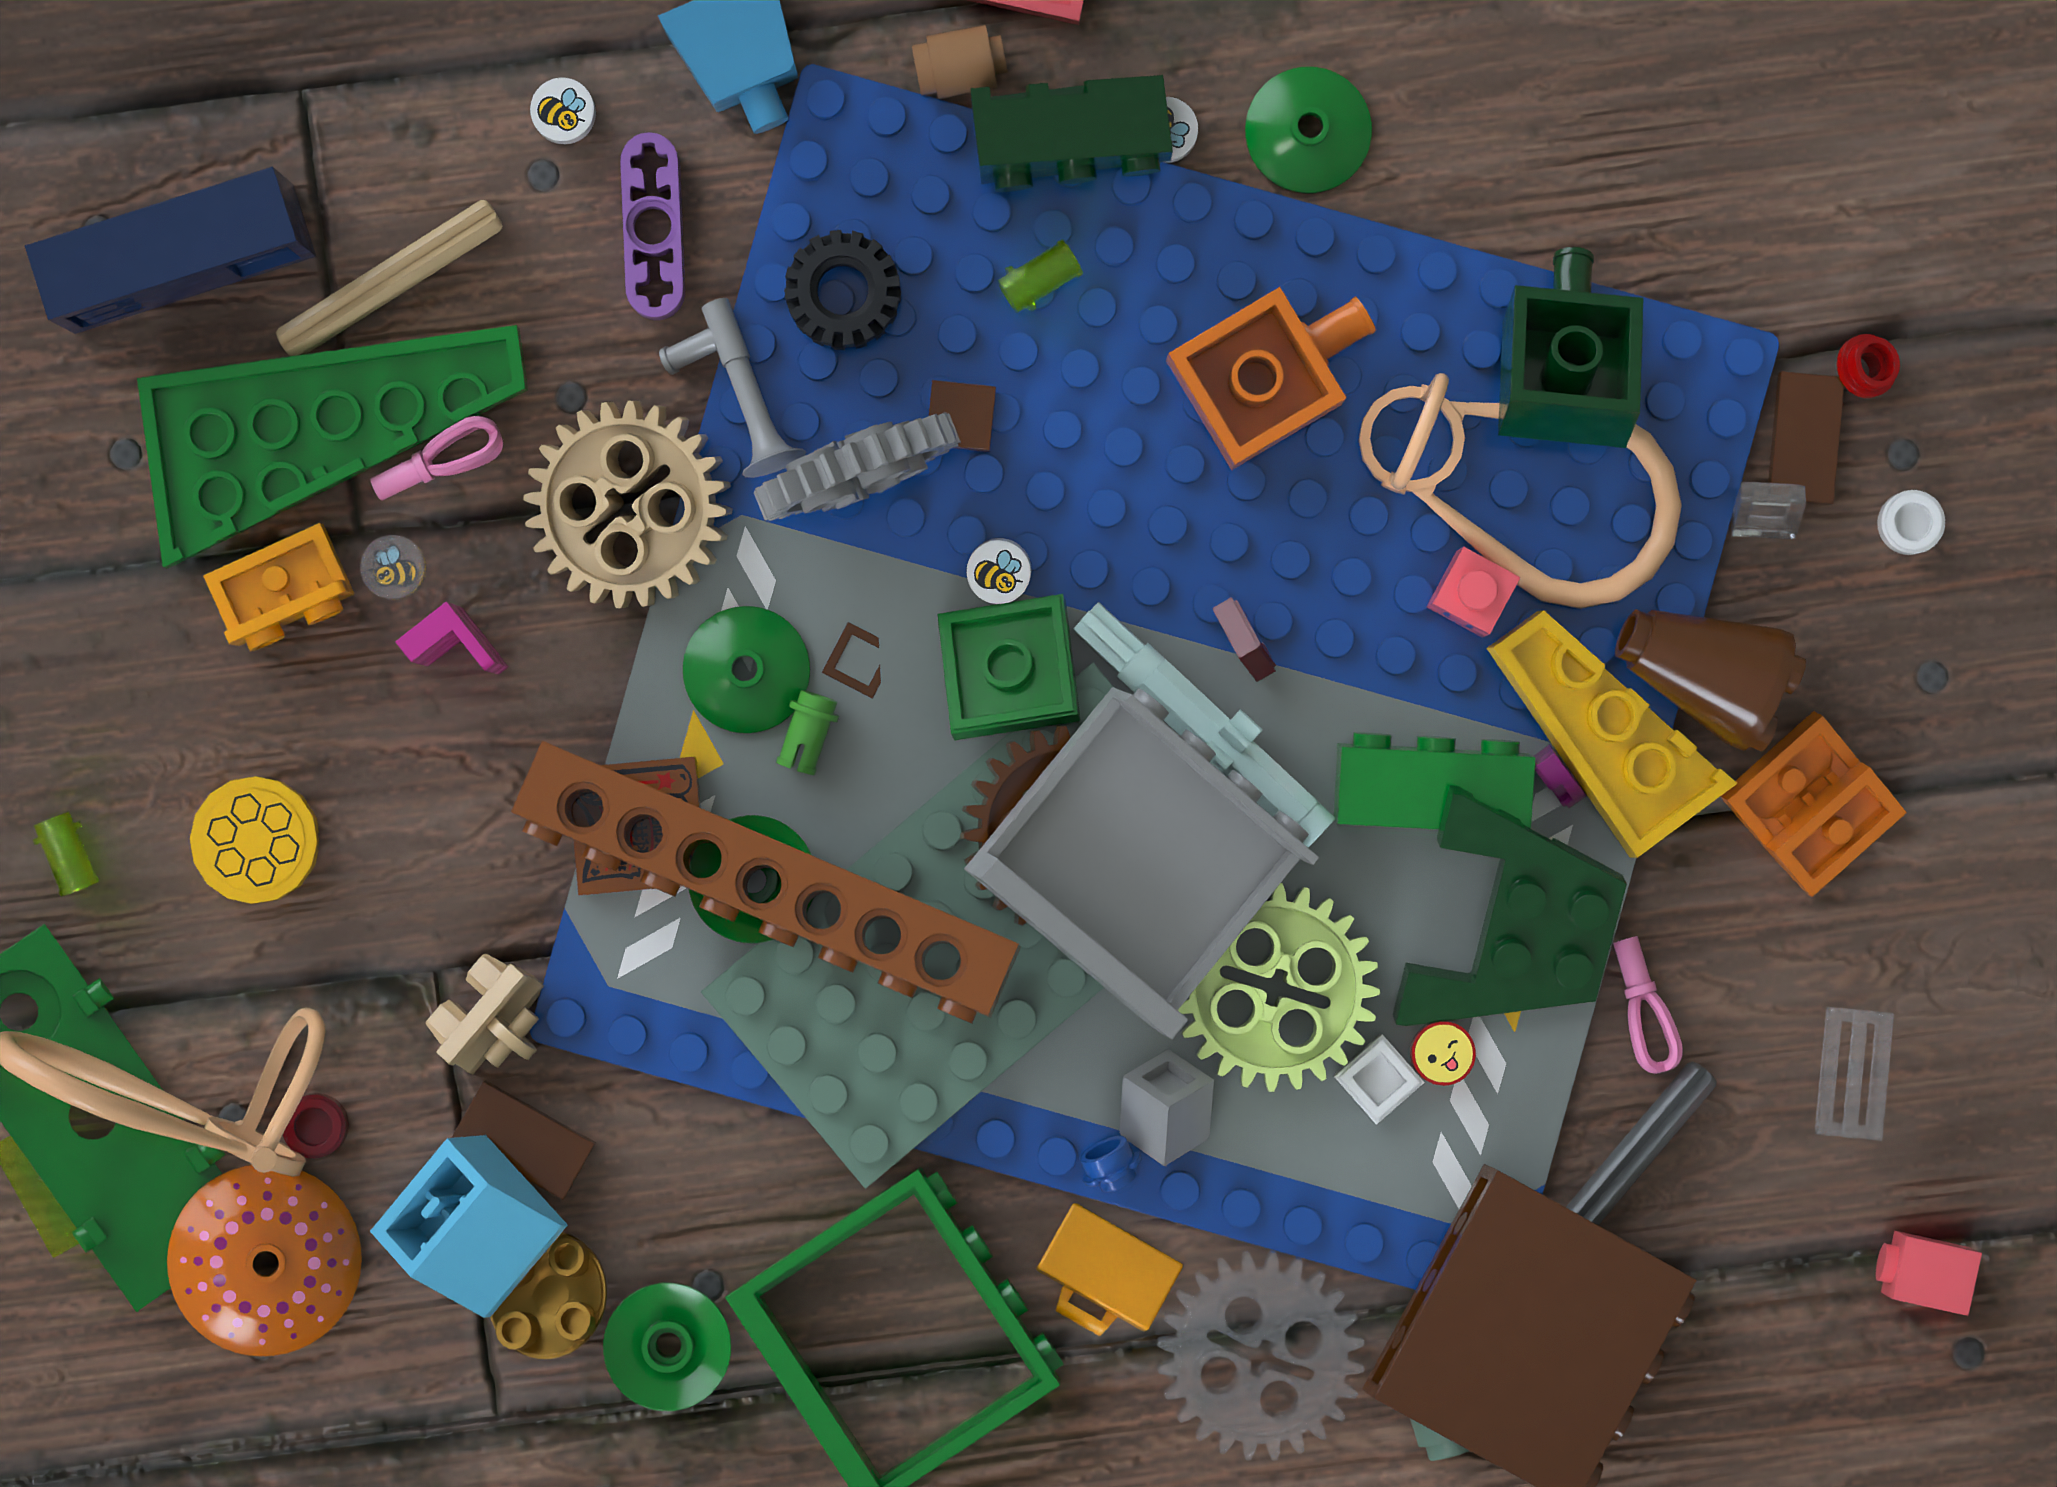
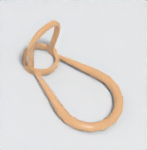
M1439 373L1435 375L1429 386L1422 384L1421 387L1407 386L1390 390L1374 401L1362 419L1358 439L1362 460L1372 475L1382 482L1381 486L1405 495L1406 491L1413 492L1484 558L1521 577L1517 586L1542 602L1582 609L1620 601L1654 577L1675 545L1682 504L1674 467L1652 434L1635 424L1626 448L1634 452L1651 479L1656 502L1651 536L1636 559L1611 577L1576 583L1549 577L1433 493L1436 485L1451 475L1462 457L1465 441L1462 425L1464 415L1499 419V403L1449 401L1444 398L1449 378L1446 374ZM1406 398L1420 399L1425 402L1416 428L1396 473H1390L1382 468L1373 455L1370 441L1373 422L1383 408L1396 400ZM1441 410L1450 423L1453 436L1450 456L1443 467L1430 477L1410 480L1424 451L1438 413Z
M302 1008L289 1019L269 1055L243 1120L236 1122L209 1115L134 1075L80 1050L22 1032H0V1065L31 1086L98 1117L133 1129L227 1151L250 1162L259 1172L274 1171L294 1177L300 1175L306 1162L305 1157L291 1150L289 1146L280 1142V1139L317 1067L324 1043L325 1023L320 1013L311 1008ZM308 1025L305 1051L293 1080L265 1133L256 1131L285 1059L299 1033ZM96 1086L102 1087V1088H104V1089L110 1090V1091H112V1092L118 1093V1094H120V1095L126 1096V1097L131 1098V1099H134V1100H136V1101H133V1100H130V1099H127V1098L118 1096V1095H116V1094H113V1093H110V1092L105 1091V1090H103V1089H100V1088H98V1087H96ZM144 1104L161 1109L163 1111L169 1112L171 1114L177 1115L179 1117L185 1118L195 1123L204 1125L205 1127L201 1128L199 1126H196L194 1124H191L189 1122H186L184 1120H181L179 1118H176L174 1116H171L169 1114H166Z

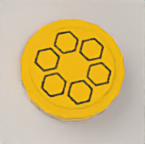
M258 776L231 780L210 793L195 814L190 834L193 862L205 882L228 899L250 904L279 900L300 887L315 867L319 851L317 850L319 845V829L317 817L304 796L284 782Z

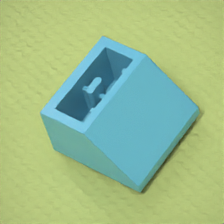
M486 1135L447 1138L370 1232L411 1278L483 1318H487L493 1315L568 1224Z

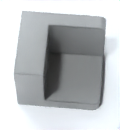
M1169 1049L1123 1076L1119 1129L1121 1136L1126 1137L1127 1141L1163 1166L1168 1165L1208 1139L1210 1135L1214 1079Z

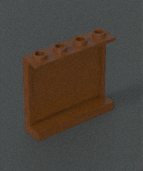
M1484 1164L1362 1390L1379 1402L1535 1487H1596L1603 1472V1463L1599 1461L1611 1439L1617 1441L1627 1430L1634 1413V1408L1630 1404L1641 1383L1648 1384L1657 1374L1664 1359V1350L1660 1348L1671 1327H1679L1689 1315L1695 1300V1295L1691 1293V1290L1697 1280L1503 1172Z

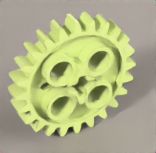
M1280 883L1272 893L1271 900L1266 901L1190 994L1189 999H1186L1178 1009L1181 1014L1192 1013L1194 1021L1181 1032L1183 1037L1190 1038L1202 1034L1206 1039L1197 1053L1200 1060L1218 1052L1222 1057L1218 1064L1217 1074L1223 1077L1235 1065L1242 1067L1240 1075L1241 1086L1246 1088L1252 1083L1257 1072L1264 1074L1265 1084L1269 1092L1275 1091L1280 1074H1287L1290 1083L1296 1090L1302 1087V1070L1309 1068L1321 1081L1327 1079L1323 1060L1330 1057L1343 1066L1348 1064L1346 1055L1340 1047L1346 1040L1362 1046L1365 1043L1363 1037L1353 1028L1356 1020L1370 1022L1376 1019L1373 1013L1361 1007L1362 998L1380 995V989L1363 984L1362 979L1363 975L1378 968L1377 962L1358 961L1356 955L1369 943L1368 938L1356 937L1348 940L1345 933L1350 928L1354 918L1351 915H1347L1335 922L1331 921L1329 916L1334 903L1332 899H1325L1315 910L1310 908L1309 888L1302 887L1294 902H1289L1286 899L1283 883ZM1252 928L1265 931L1270 937L1272 944L1268 959L1255 966L1242 962L1236 950L1237 940L1240 935ZM1315 947L1325 950L1330 955L1333 963L1329 978L1323 983L1316 985L1306 983L1300 977L1298 971V961L1301 955L1308 949ZM1227 965L1265 978H1272L1276 969H1282L1285 971L1283 975L1285 983L1326 996L1330 1000V1005L1322 1009L1284 996H1278L1274 1005H1268L1265 1003L1267 999L1266 992L1259 988L1224 978L1220 974V969ZM1231 990L1246 992L1251 998L1253 1005L1249 1020L1239 1026L1224 1024L1219 1019L1217 1013V1004L1221 996ZM1301 1009L1311 1016L1314 1024L1313 1033L1304 1044L1297 1046L1288 1045L1280 1037L1278 1030L1279 1022L1288 1011Z

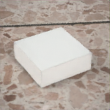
M1379 1034L1354 1056L1348 1064L1333 1075L1376 1125L1425 1083L1383 1034Z

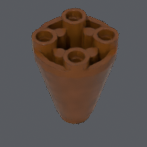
M1635 609L1625 621L1615 647V656L1627 661V668L1724 743L1743 751L1749 747L1759 751L1767 748L1777 728L1778 717L1774 714L1784 692L1792 694L1797 689L1806 668V659L1795 654L1796 643L1794 634L1782 629L1658 610L1644 613Z

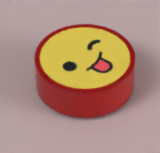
M1448 1021L1434 1022L1422 1027L1414 1036L1410 1047V1059L1415 1071L1424 1080L1435 1085L1447 1086L1460 1082L1470 1073L1475 1063L1476 1049L1470 1034L1461 1026Z

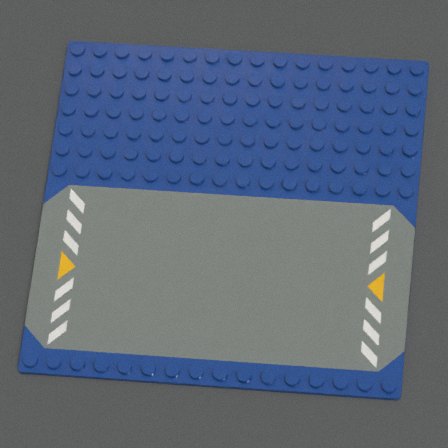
M815 64L807 65L802 69L733 310L750 355L749 362L775 429L787 445L792 448L804 449L806 456L830 444L832 441L839 442L845 440L846 435L873 425L892 422L895 425L905 421L911 422L918 418L924 419L928 417L932 380L996 387L990 452L952 448L949 449V452L926 462L928 469L900 481L899 484L882 493L868 494L870 497L868 499L838 510L835 508L823 512L820 509L805 514L802 512L797 515L794 513L783 519L777 518L772 521H765L754 495L755 488L762 486V483L777 478L778 474L786 472L787 469L784 468L780 471L754 478L742 475L743 470L750 465L752 459V441L728 372L723 367L721 360H719L699 434H706L708 440L699 454L702 458L721 456L723 460L716 469L710 472L712 481L723 480L730 482L731 487L716 494L715 499L716 503L732 508V514L715 517L713 525L725 532L728 537L724 541H708L706 547L717 559L715 564L705 565L696 561L692 564L700 579L697 584L689 585L676 577L679 596L671 599L665 598L658 588L655 587L654 605L649 607L605 765L696 757L700 805L702 809L727 820L745 815H759L776 819L789 826L803 839L812 856L846 870L1009 733L956 741L953 739L950 730L937 616L939 613L995 605L979 598L971 589L967 579V564L974 550L983 542L995 538H1004L1016 542L1026 551L1031 562L1032 571L1029 584L1025 591L1011 602L1058 594L1064 595L1067 605L1075 677L1094 662L1116 689L1134 695V692L1117 677L1119 673L1073 631V628L1087 612L1100 602L1145 645L1149 643L1230 720L1240 709L1263 729L1253 741L1332 815H1334L1338 743L1353 744L1354 732L1392 735L1391 746L1417 747V736H1440L1456 738L1455 749L1481 751V739L1519 741V753H1529L1534 756L1550 744L1558 754L1486 649L1537 611L1544 610L1604 663L1605 669L1626 688H1632L1650 705L1648 708L1673 729L1678 707L1627 668V661L1615 656L1616 643L1625 621L1635 609L1644 613L1658 610L1704 617L1779 349L1778 338L1773 333L1592 283L1591 293L1643 298L1640 414L1636 424L1652 434L1674 467L1682 504L1675 545L1654 577L1620 601L1579 609L1542 602L1516 585L1490 635L1480 637L1426 606L1457 550L1466 547L1480 556L1482 555L1413 492L1406 491L1405 495L1381 486L1382 482L1372 475L1362 460L1358 441L1361 423L1374 401L1390 390L1407 386L1421 387L1422 384L1429 386L1435 375L1439 373H1444L1449 378L1444 397L1449 401L1499 403L1503 320L1514 286L1553 289V271L1165 162H1160L1161 171L1148 175L1123 176L1122 168L1117 167L1096 170L1097 179L1089 182L1059 184L1058 175L1032 178L1033 187L1029 189L996 192L994 183L981 184L972 108L926 95L921 96L919 93ZM841 230L842 233L852 234V231L863 233L864 237L871 241L873 239L882 245L884 251L888 255L890 254L900 279L901 303L898 305L897 316L893 324L890 323L885 329V334L878 340L874 338L866 343L867 346L859 349L848 347L845 348V351L834 350L831 346H821L813 342L808 335L803 334L797 327L785 300V275L788 266L791 267L794 261L793 256L800 247L804 249L809 245L811 238L817 235L820 238L830 235V231ZM848 266L832 268L824 274L818 286V297L821 304L828 311L838 315H847L857 311L865 303L868 295V283L865 277L858 270ZM1278 287L1282 289L1300 321L1305 322L1307 326L1350 302L1349 300L1356 296L1372 319L1376 332L1366 335L1351 346L1327 359L1329 362L1328 368L1346 396L1345 401L1341 406L1231 470L1166 362L1168 353ZM1417 398L1396 400L1383 408L1374 420L1370 436L1373 455L1386 471L1396 473L1425 405L1424 401ZM1441 410L1438 413L1424 451L1410 480L1430 477L1443 467L1450 456L1453 436L1450 423ZM1464 415L1462 425L1465 441L1462 457L1451 475L1436 485L1433 492L1435 496L1551 578L1576 583L1608 578L1636 559L1651 536L1656 502L1650 476L1634 452L1628 448L1498 436L1499 419ZM680 498L673 525L679 523L684 515L685 506L682 498ZM1231 597L1234 601L1237 600L1248 616L1247 618L1261 643L1265 644L1276 664L1274 667L1276 672L1258 682L1255 681L1238 658L1212 609ZM733 607H760L783 617L801 636L810 660V679L807 691L837 701L834 713L839 715L838 722L831 721L816 765L815 775L797 771L804 751L803 744L800 746L795 764L791 769L776 763L793 714L781 724L766 731L736 733L712 724L692 704L683 681L684 654L695 631L711 616ZM848 622L879 638V648L852 635L835 669L869 686L880 665L881 684L873 699L822 673ZM741 657L733 665V673L738 680L748 681L756 675L757 664L751 657ZM1535 771L1531 829L1551 840L1555 838L1623 875L1627 883L1606 961L1607 965L1636 858L1628 856L1588 796L1570 809L1567 806L1563 807L1553 791L1546 786ZM1333 821L1309 846V849L1319 857L1315 864L1312 865L1300 859L1281 883H1283L1287 901L1294 902L1298 892L1302 887L1310 889L1309 907L1314 910L1327 898L1334 901L1329 916L1331 921L1335 922L1344 916L1351 915L1354 920L1345 936L1348 940L1356 937H1367L1369 943L1356 953L1358 961L1367 960L1377 962L1378 968L1363 975L1362 979L1363 984L1380 989V995L1362 998L1361 1007L1373 1013L1376 1019L1370 1022L1356 1020L1353 1028L1363 1037L1365 1043L1362 1046L1346 1040L1340 1047L1345 1053L1348 1062L1379 1034H1383L1415 1071L1410 1059L1411 1043L1416 1033L1429 1023L1411 1026L1395 1024L1393 1011L1405 963L1464 973L1471 972L1500 858L1440 848L1437 841L1439 829L1337 824ZM575 869L544 978V987L541 989L535 1010V1015L539 1020L530 1029L531 1037L536 1042L806 1118L701 993L704 988L758 943L748 944L732 941L709 928L696 912L690 898L689 889L680 886L676 897L657 889L578 896ZM757 870L752 874L748 881V892L757 893L764 888L766 876L763 871ZM1258 928L1248 929L1243 932L1238 938L1236 945L1238 957L1242 962L1254 966L1267 960L1272 948L1270 937L1265 931ZM1322 948L1308 949L1301 955L1298 961L1299 975L1308 984L1316 985L1323 983L1332 972L1333 963L1331 957ZM1227 965L1220 969L1222 977L1259 988L1266 992L1267 999L1265 1003L1268 1005H1274L1278 996L1288 997L1322 1009L1330 1005V1000L1326 996L1285 983L1283 981L1285 971L1282 969H1276L1272 978H1265ZM1103 988L914 1149L1416 1290L1484 1164L1503 1172L1543 1195L1596 1001L1449 1020L1448 1022L1455 1023L1464 1028L1473 1039L1476 1059L1470 1073L1460 1082L1447 1086L1432 1084L1419 1075L1425 1083L1376 1125L1334 1078L1333 1075L1343 1065L1337 1063L1332 1058L1328 1057L1323 1060L1327 1078L1323 1081L1317 1078L1309 1068L1302 1070L1301 1089H1294L1287 1074H1280L1275 1091L1269 1092L1265 1084L1264 1074L1258 1072L1252 1083L1246 1088L1241 1086L1240 1075L1242 1067L1235 1065L1223 1077L1217 1074L1218 1064L1222 1057L1218 1052L1200 1060L1197 1053L1206 1040L1202 1034L1190 1038L1183 1037L1181 1032L1194 1021L1192 1013L1182 1014L1188 1021L1171 1040L1152 1028L1106 988ZM1242 990L1226 992L1221 996L1217 1004L1219 1019L1228 1026L1244 1024L1252 1014L1253 1005L1251 998ZM1294 1009L1282 1016L1278 1030L1280 1037L1285 1043L1297 1046L1304 1044L1310 1039L1314 1024L1311 1016L1306 1011ZM1169 1049L1214 1079L1210 1135L1205 1142L1168 1165L1163 1166L1128 1141L1131 1149L1134 1152H1140L1142 1157L1139 1165L1134 1168L1136 1177L1131 1183L1112 1192H1102L1099 1185L1089 1187L1084 1184L1082 1178L1086 1174L1080 1162V1156L1083 1152L1102 1140L1121 1136L1119 1129L1122 1083L1125 1074Z

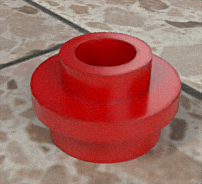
M1861 334L1847 340L1839 350L1837 357V371L1842 384L1849 392L1861 398H1874L1887 392L1893 385L1900 370V359L1895 347L1886 339L1872 334ZM1861 358H1862V359L1867 363V365H1868V368H1869V374H1868V376H1867V374L1864 372V370H1863V368H1862Z

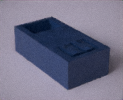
M273 166L25 245L48 320L74 334L317 257L294 184Z

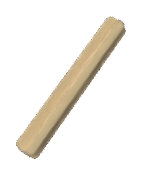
M486 200L476 202L278 328L276 335L280 344L289 356L305 355L500 232L503 226L499 216Z

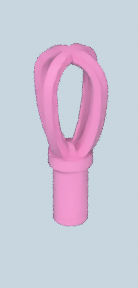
M481 416L465 418L438 434L422 451L420 450L412 454L411 459L370 478L372 487L378 498L383 501L422 481L427 483L434 480L435 476L455 475L493 461L501 453L503 448L501 433L495 422L491 419ZM479 429H484L488 433L489 441L481 450L447 463H432V460L441 451L466 435Z
M1638 936L1615 942L1613 945L1627 988L1624 990L1626 999H1629L1628 1025L1635 1057L1640 1066L1647 1072L1657 1074L1672 1070L1681 1061L1683 1052L1682 1042L1668 1008L1659 995L1654 992L1657 991L1655 981L1651 982ZM1641 1000H1646L1652 1007L1662 1027L1669 1047V1055L1665 1061L1656 1062L1648 1053L1642 1029Z

